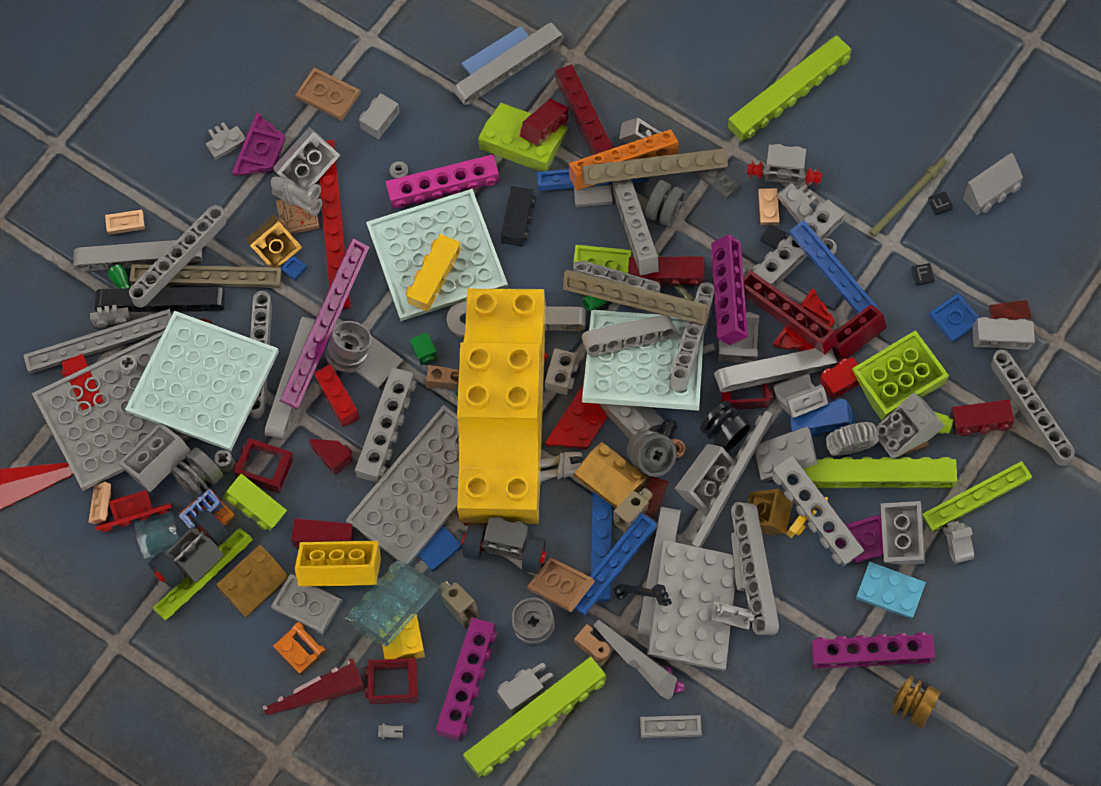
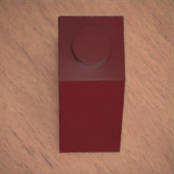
M311 439L309 441L310 448L334 475L353 461L351 449L346 444L342 445L340 441Z

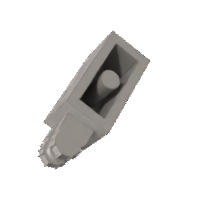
M544 663L539 664L532 670L529 668L526 671L524 669L519 671L512 681H505L498 687L497 696L511 715L544 693L543 685L554 677L552 673H547L538 680L536 675L547 667Z

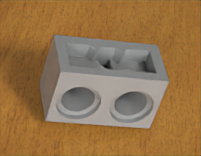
M554 349L545 380V390L567 395L569 389H573L575 378H572L573 373L578 371L580 361H577L576 353ZM564 361L570 363L567 366L561 365V363ZM559 378L565 380L563 383L556 382Z

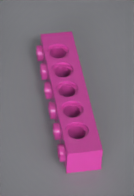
M492 154L385 182L393 209L403 208L413 203L420 204L429 199H439L442 196L454 195L465 190H475L485 185L492 186L499 182V173ZM459 177L465 178L463 180H458ZM440 182H447L444 185L439 184Z

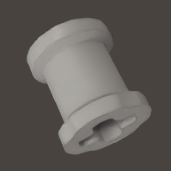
M220 450L215 454V463L220 470L229 472L234 468L235 460L227 450Z

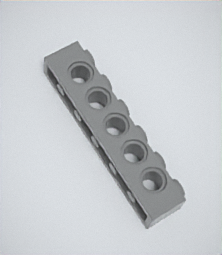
M632 180L612 182L613 195L640 275L658 272V256Z
M828 199L824 204L820 203L816 207L815 213L811 216L808 215L804 221L822 241L844 221L845 213ZM818 220H824L825 223H820ZM789 236L777 245V249L774 252L770 251L761 264L755 265L752 271L776 287L807 255L800 247L793 246V244L797 243ZM786 256L788 259L783 260L780 257ZM768 268H773V269H775V271H774V272H770V271H768L767 269H768Z
M391 368L355 469L358 478L378 483L380 478L386 473V461L391 459L393 449H391L392 444L397 442L399 432H397L398 427L403 425L405 415H403L405 408L408 409L411 398H409L411 391L414 392L417 381L414 379V373ZM397 389L404 390L400 394L395 393ZM391 406H396V407H398V408H397L396 410H394V411H390V410H389V408H390ZM385 423L392 424L389 428L382 427ZM380 440L386 441L383 445H377L376 443ZM374 457L379 458V461L376 463L370 462Z
M793 456L773 469L772 478L778 486L782 485L787 499L794 501L799 515L806 517L809 521L807 523L813 533L817 532L819 534L821 544L825 549L829 548L833 553L831 556L838 565L841 564L844 567L863 553L864 549ZM790 476L795 477L797 484L790 485L787 482V478ZM806 492L809 495V500L802 501L799 498V493ZM818 508L821 511V516H813L811 509ZM823 525H832L833 532H825L823 529ZM838 539L843 540L845 548H837L835 541Z

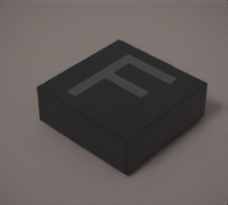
M946 191L928 197L929 204L935 215L953 209Z
M930 263L912 266L911 270L916 286L934 283L935 279Z

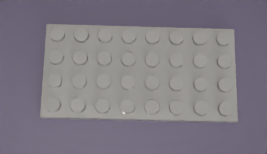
M443 405L346 519V523L353 524L354 529L367 539L378 541L379 548L406 568L457 509L459 476L457 414Z

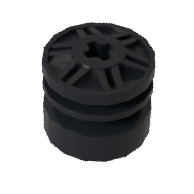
M725 401L708 414L700 426V431L704 434L707 433L709 439L716 437L714 444L723 447L728 452L747 435L752 424L743 415L735 417L738 412L735 407L732 408V404L729 401Z

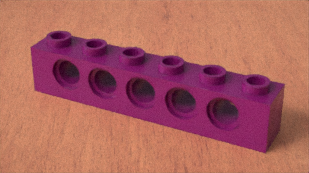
M728 234L711 243L717 337L730 346L747 338L748 333L741 242Z
M471 618L436 727V734L439 736L460 741L461 736L466 735L468 729L466 724L467 717L472 716L474 710L472 702L474 698L477 699L480 691L478 683L480 679L483 680L486 668L483 667L485 661H489L492 650L489 648L491 642L495 643L498 631H495L494 623ZM478 639H482L485 641V643L481 646H477L474 644V642ZM473 657L479 659V662L474 665L468 661ZM466 676L473 678L470 683H464L462 680ZM459 695L467 696L464 702L456 700ZM455 713L461 715L458 721H453L450 717Z
M919 632L915 635L907 636L906 633H899L888 637L886 634H878L875 637L868 638L866 635H858L855 638L838 636L835 639L818 637L812 640L811 643L812 668L933 663L935 659L933 634L927 635L926 632ZM910 644L915 645L917 651H910L907 646ZM893 645L897 648V652H890L887 647ZM873 646L877 649V652L870 653L867 648ZM853 647L857 650V653L850 654L847 649ZM833 648L837 651V654L830 655L827 650Z

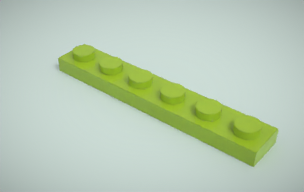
M1021 461L923 513V520L932 533L947 525V523L955 521L1032 479V475Z
M239 528L218 547L223 556L201 579L195 583L188 577H185L153 607V610L166 621L213 576L217 575L227 563L231 562L239 552L245 549L253 539Z

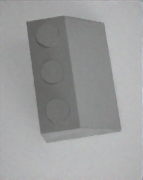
M309 127L274 165L273 169L281 178L290 179L296 184V187L307 190L319 180L338 159L340 154Z
M1010 153L968 182L963 200L976 215L982 212L986 213L992 208L993 204L1002 202L1010 192L1015 193L1020 189L1023 176L1014 155Z
M599 403L606 415L629 439L639 431H657L663 426L664 420L652 407Z
M158 424L119 462V465L143 488L151 492L171 473V470L180 461L186 458L191 450L178 435L163 424Z
M707 444L677 484L675 490L685 501L708 515L711 510L709 508L713 498L717 499L720 494L718 489L721 483L727 481L729 477L727 473L731 465H736V462L723 447Z
M921 501L881 504L884 563L901 565L925 564Z

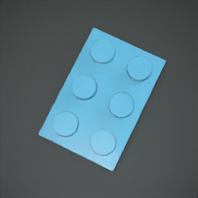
M869 561L856 599L912 620L926 582Z

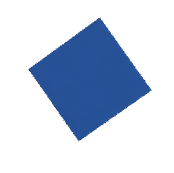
M959 293L928 314L951 343H954L970 332L977 318H980Z
M442 525L417 556L434 571L462 547V544Z

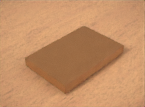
M313 68L295 94V97L343 121L361 94V91L317 68Z
M550 557L527 588L530 592L572 612L595 581L593 578Z

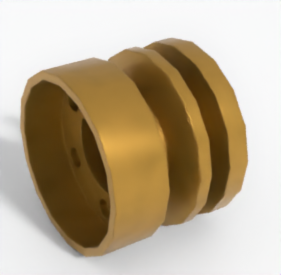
M910 675L901 685L893 701L891 713L896 715L899 708H902L904 711L900 718L904 719L910 712L912 713L910 723L923 729L941 691L930 685L924 692L920 691L921 680L918 681L915 688L911 685L915 677Z

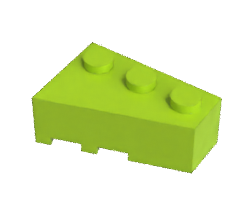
M242 474L239 475L222 497L241 510L245 516L255 520L256 524L263 530L271 531L287 511Z

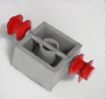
M769 145L766 167H764L761 161L758 165L754 164L753 160L752 164H748L747 175H750V179L754 175L759 180L762 175H765V182L792 183L793 185L800 186L802 179L805 178L807 186L810 182H813L816 187L817 183H821L822 172H819V168L815 172L809 167L805 174L806 149L798 146Z

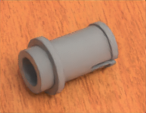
M383 723V725H379L378 737H382V739L384 737L402 739L403 733L394 731H403V725L393 726Z

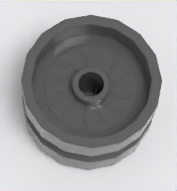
M660 180L648 201L645 217L653 221L660 217V224L670 228L681 210L686 190L677 186L671 190L670 183Z
M651 430L639 431L632 436L626 450L627 460L640 472L655 477L664 475L671 470L677 455L676 447L671 439Z

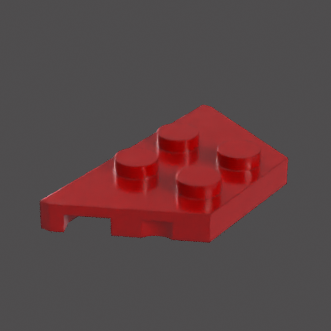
M812 288L800 306L832 328L835 324V319L827 311L825 304L820 301L815 289ZM786 326L773 343V347L797 351L815 349Z
M584 384L546 440L545 446L576 447L588 450L606 422L607 415L599 403L582 402Z

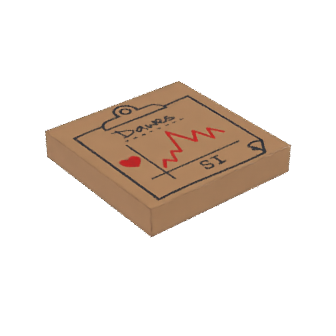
M283 200L276 201L279 219L291 234L320 228L317 215H310L299 206L286 204Z

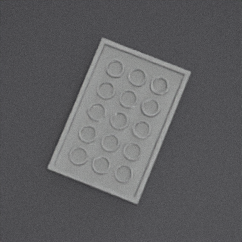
M667 540L661 542L656 584L665 586L666 592L669 594L668 598L671 599L672 604L669 606L659 605L657 599L654 598L647 656L719 671L726 670L731 625L713 621L711 617L714 601L733 605L736 583L733 555Z

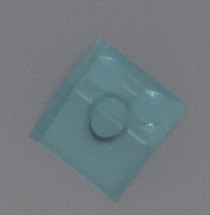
M172 510L134 522L136 537L144 558L155 557L159 552L168 551L180 539Z

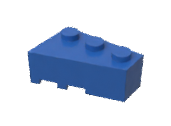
M836 399L828 403V405L794 418L790 416L792 432L808 427L811 437L821 436V433L834 432L841 427L856 424L855 412L848 401L844 399Z

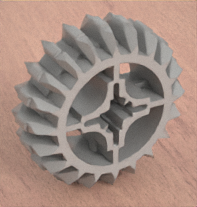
M860 422L841 427L826 437L827 449L833 456H845L864 451L878 442V431L871 422Z

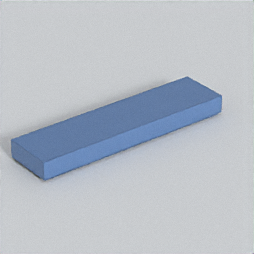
M520 26L462 62V67L470 76L529 36Z

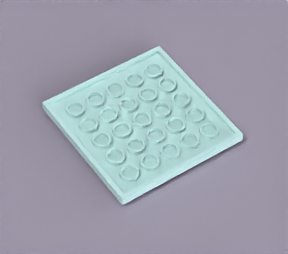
M473 189L366 222L400 321L466 301L467 288L504 289L508 287ZM442 234L461 243V252L429 312H426L408 304L406 291L410 285H413L417 270H421L425 255H429L431 252L433 240Z
M591 310L589 330L659 316V314ZM671 317L677 331L672 339L595 356L587 354L582 402L699 410L703 340L688 386L681 392L674 391L671 388L670 380L671 369L687 320Z
M174 311L125 410L132 415L157 424H163L167 428L231 451L279 350L276 347Z

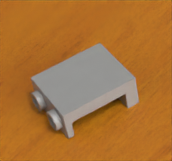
M746 312L747 338L730 346L719 339L718 362L749 363L757 361L759 315Z
M808 373L773 386L777 403L792 418L828 405L824 387L822 385L815 387L811 383Z

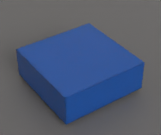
M295 256L290 257L281 267L282 272L294 281L307 269V265Z

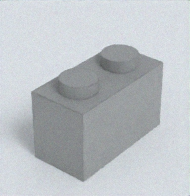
M380 93L377 98L371 101L368 110L360 115L361 129L379 139L400 113L399 104Z

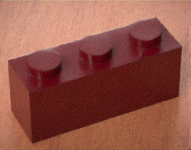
M550 98L523 121L519 136L539 146L543 141H547L551 134L556 133L562 125L564 126L567 123L569 108Z
M870 304L837 329L835 333L838 342L832 347L834 354L841 360L847 359L887 329L883 313Z
M1010 399L952 407L950 417L953 419L954 435L968 436L975 432L985 434L991 430L1006 431L1012 428L1014 423Z
M294 518L291 542L293 547L299 549L300 542L353 541L354 527L351 523Z

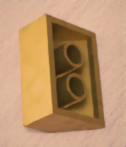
M603 442L589 453L573 475L615 509L632 491L639 493L647 479V476Z
M259 545L218 582L216 586L219 592L247 618L281 587L289 576L276 560Z

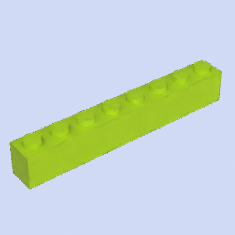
M837 35L732 115L728 119L727 128L741 142L747 138H752L758 129L766 127L772 118L779 117L783 110L793 106L799 97L806 96L812 87L820 85L824 78L834 74L840 65L847 64L850 60L851 48Z
M825 457L817 459L816 465L803 469L817 488H955L957 484L956 459L949 457L931 459L930 457H922L920 459H912L910 457L892 459L890 457H883L881 459H872L871 457L833 459Z
M589 657L463 754L464 760L478 778L482 775L487 776L493 771V767L497 763L502 764L508 760L510 753L514 750L516 752L521 750L526 745L525 742L530 738L535 739L542 733L541 730L544 727H550L556 723L557 717L562 713L564 715L569 713L574 708L573 705L578 701L581 703L589 697L588 693L594 689L599 690L605 684L606 674L593 658Z

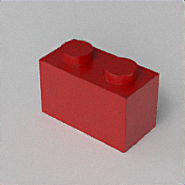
M853 356L849 359H842L836 367L832 369L827 368L821 373L819 383L824 387L832 401L859 385L852 371V368L858 365Z

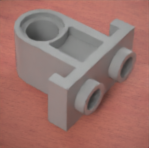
M959 521L947 523L948 526L942 527L943 534L947 538L953 563L973 560L974 550L970 536L973 535L971 527L964 523H959Z

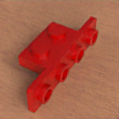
M147 490L110 500L109 504L114 520L96 525L95 528L96 531L101 530L103 533L112 530V526L120 524L121 527L129 525L133 519L139 518V521L150 518V514L158 512V515L169 512V508H172V503L169 502L152 507Z

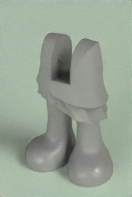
M276 176L271 179L272 195L280 198L286 204L297 205L308 214L314 216L321 210L322 200L318 199L321 193L320 185L313 184L307 190L296 187V184L290 179Z
M564 452L555 457L541 459V469L558 466V468L540 471V485L543 481L557 477L559 480L562 477L565 479L574 475L582 463L571 464V462L581 461L583 459L582 453Z

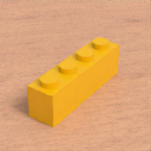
M442 234L433 240L431 252L429 255H425L421 270H417L413 285H410L406 291L408 304L426 312H429L461 252V243Z

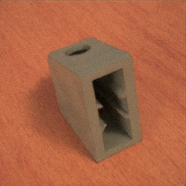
M646 488L639 494L632 491L614 510L613 524L625 533L641 513L646 515L649 507L648 501L652 498V493Z
M445 581L439 586L438 590L441 592L444 605L465 629L469 626L471 618L478 619L480 617L474 599L458 583L450 585Z

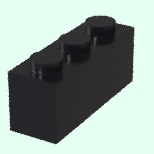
M511 186L501 231L502 244L523 247L524 241H528L529 230L527 227L528 224L532 223L533 218L531 208H535L536 205L533 189Z

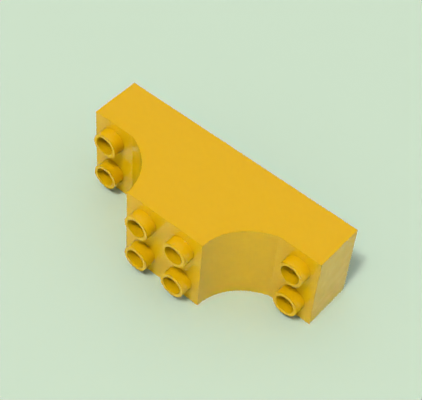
M467 288L464 342L460 343L457 407L459 432L457 510L460 523H488L489 517L494 519L495 517H501L512 523L519 521L524 524H539L546 321L544 289Z

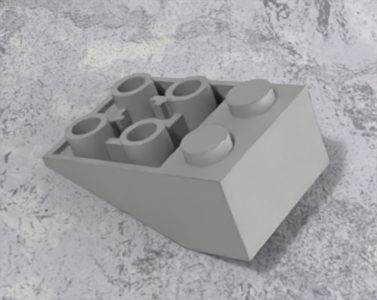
M913 393L876 428L879 437L878 441L894 459L930 440L945 425L924 399Z

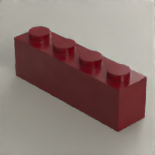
M704 256L658 257L659 271L640 275L635 258L629 257L628 274L658 282L660 286L663 284H670L676 287L681 286V284L700 286V284L705 283L706 261Z

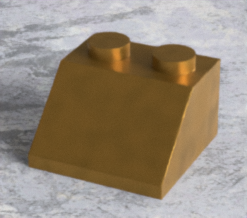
M275 215L246 238L250 246L269 267L279 268L302 248Z
M780 489L750 492L747 503H752L757 507L762 534H786L793 500L789 501Z

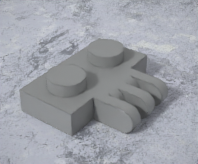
M223 122L221 123L222 131L218 126L214 127L217 132L216 134L211 129L208 130L213 140L207 142L206 146L215 160L243 146L246 138L238 126L229 130Z
M790 183L776 196L799 224L808 215L811 216L814 213L809 204L816 197L815 195L807 197L812 192L810 189L803 192L807 187L805 183L798 189Z
M112 305V309L109 306H105V310L97 307V312L90 313V320L94 328H105L108 325H120L130 322L131 315L128 308L118 309L117 305Z

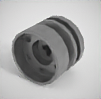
M342 321L337 324L332 331L326 348L325 356L328 363L333 368L343 372H355L360 369L365 362L371 345L372 337L369 330L362 324L354 321Z
M196 447L186 456L190 464L189 466L180 461L178 463L180 469L174 467L171 470L178 484L195 498H199L203 494L201 490L204 492L209 490L205 481L215 485L223 477V473L203 451Z
M526 598L515 606L512 612V625L516 636L523 643L540 645L552 637L555 630V620L550 606L544 600ZM533 620L536 621V627L531 625Z

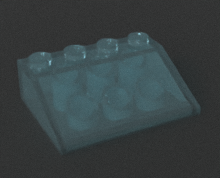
M397 560L390 565L386 574L377 580V585L363 596L357 606L350 610L349 615L345 619L359 634L388 646L440 586L410 565Z

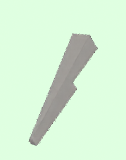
M598 619L593 626L627 664L636 668L660 696L670 700L673 696L677 678Z

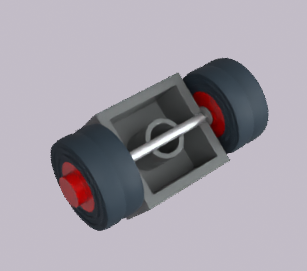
M203 509L192 520L199 531L191 527L165 554L159 552L148 563L154 571V576L160 582H164L174 588L186 576L196 583L223 556V553L216 545L228 535V531L222 524V520L206 509Z
M489 517L487 529L484 525L470 523L462 538V556L464 558L479 560L485 547V552L522 560V570L538 574L542 563H545L547 552H545L546 540L533 536L529 537L528 526L519 521L512 523L501 517H495V519Z

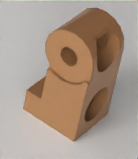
M428 365L426 388L441 387L458 390L459 370Z
M586 624L574 638V644L595 661L605 662L609 658L610 647L607 643L596 639L592 635L593 628Z

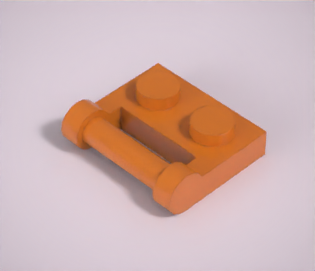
M298 622L273 647L301 676L324 655L326 649L322 645L320 646L303 629L304 626ZM297 634L314 651L311 656L294 639Z

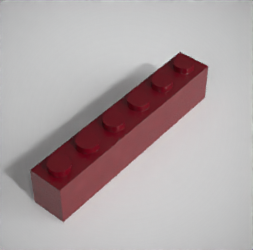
M573 65L555 70L556 83L591 154L595 155L613 149L608 135Z
M752 270L743 277L744 293L747 299L821 353L826 355L838 342L835 330Z

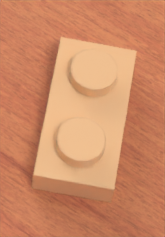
M777 188L758 190L760 226L779 225Z
M142 210L105 215L108 235L145 229Z
M103 482L94 486L89 523L98 524L106 521L108 503L111 497L110 483Z

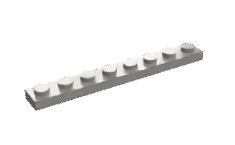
M170 309L24 354L28 373L32 374L61 365V362L80 354L86 357L156 335L166 329L172 317Z
M765 411L763 416L759 415L755 422L757 427L754 432H750L747 436V445L745 449H740L736 457L738 459L736 465H731L727 473L729 475L727 481H723L718 489L720 494L717 499L713 498L711 501L709 514L702 517L699 524L701 525L699 532L695 531L690 540L692 546L702 548L772 421L771 413Z

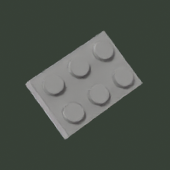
M808 427L759 443L755 450L759 473L763 482L773 480V469L791 456L795 458L802 469L817 464L813 441Z

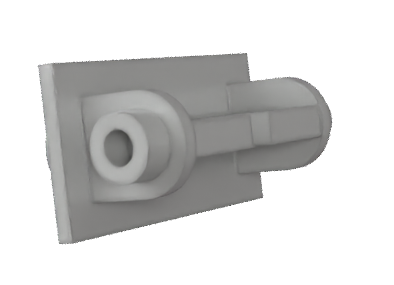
M714 601L711 620L749 630L750 621H754L755 614H752L748 609Z

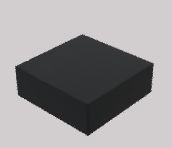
M770 224L760 241L777 249V245L785 238L786 232Z

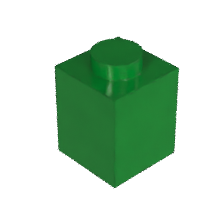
M427 332L410 339L411 348L420 366L424 364L429 365L437 359L436 349Z

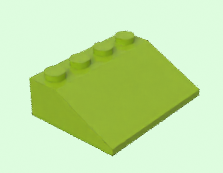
M500 103L486 122L478 138L479 149L540 172L548 171L568 127L562 125L556 133L549 136L547 141H543L537 146L519 136L523 121L531 113Z
M916 330L852 368L871 407L881 421L886 419L913 393L923 398L946 384L949 377Z

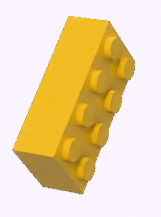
M378 541L300 542L295 565L298 586L377 585L381 562Z

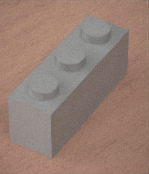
M988 317L977 318L972 326L974 347L1029 350L1035 343L1033 321H1027L1026 319L1008 320L1007 318L990 319Z

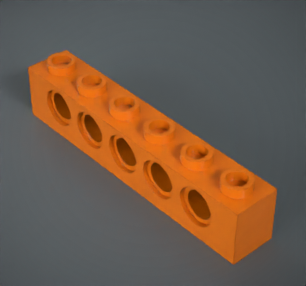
M670 129L569 163V178L576 191L592 186L584 185L582 166L678 154L679 142Z

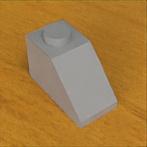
M637 117L622 123L619 139L628 144L661 132Z

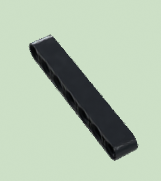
M220 287L163 288L144 307H137L133 304L129 295L130 288L98 289L95 296L96 311L97 307L105 310V306H109L112 309V305H117L118 309L128 308L130 313L162 312L170 309V312L222 311L225 304V290ZM143 294L136 295V298L141 297Z

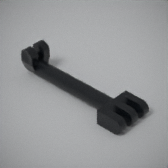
M620 584L613 589L617 594L618 600L624 599L630 593L656 598L659 605L669 606L672 604L664 585L656 584L652 589Z

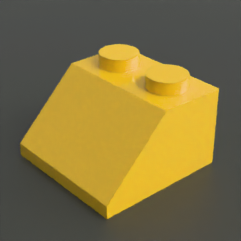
M416 613L397 616L379 626L385 659H418L425 657Z

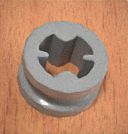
M127 354L120 358L119 366L123 373L130 374L136 370L137 363L132 355ZM127 361H131L132 365L125 367Z

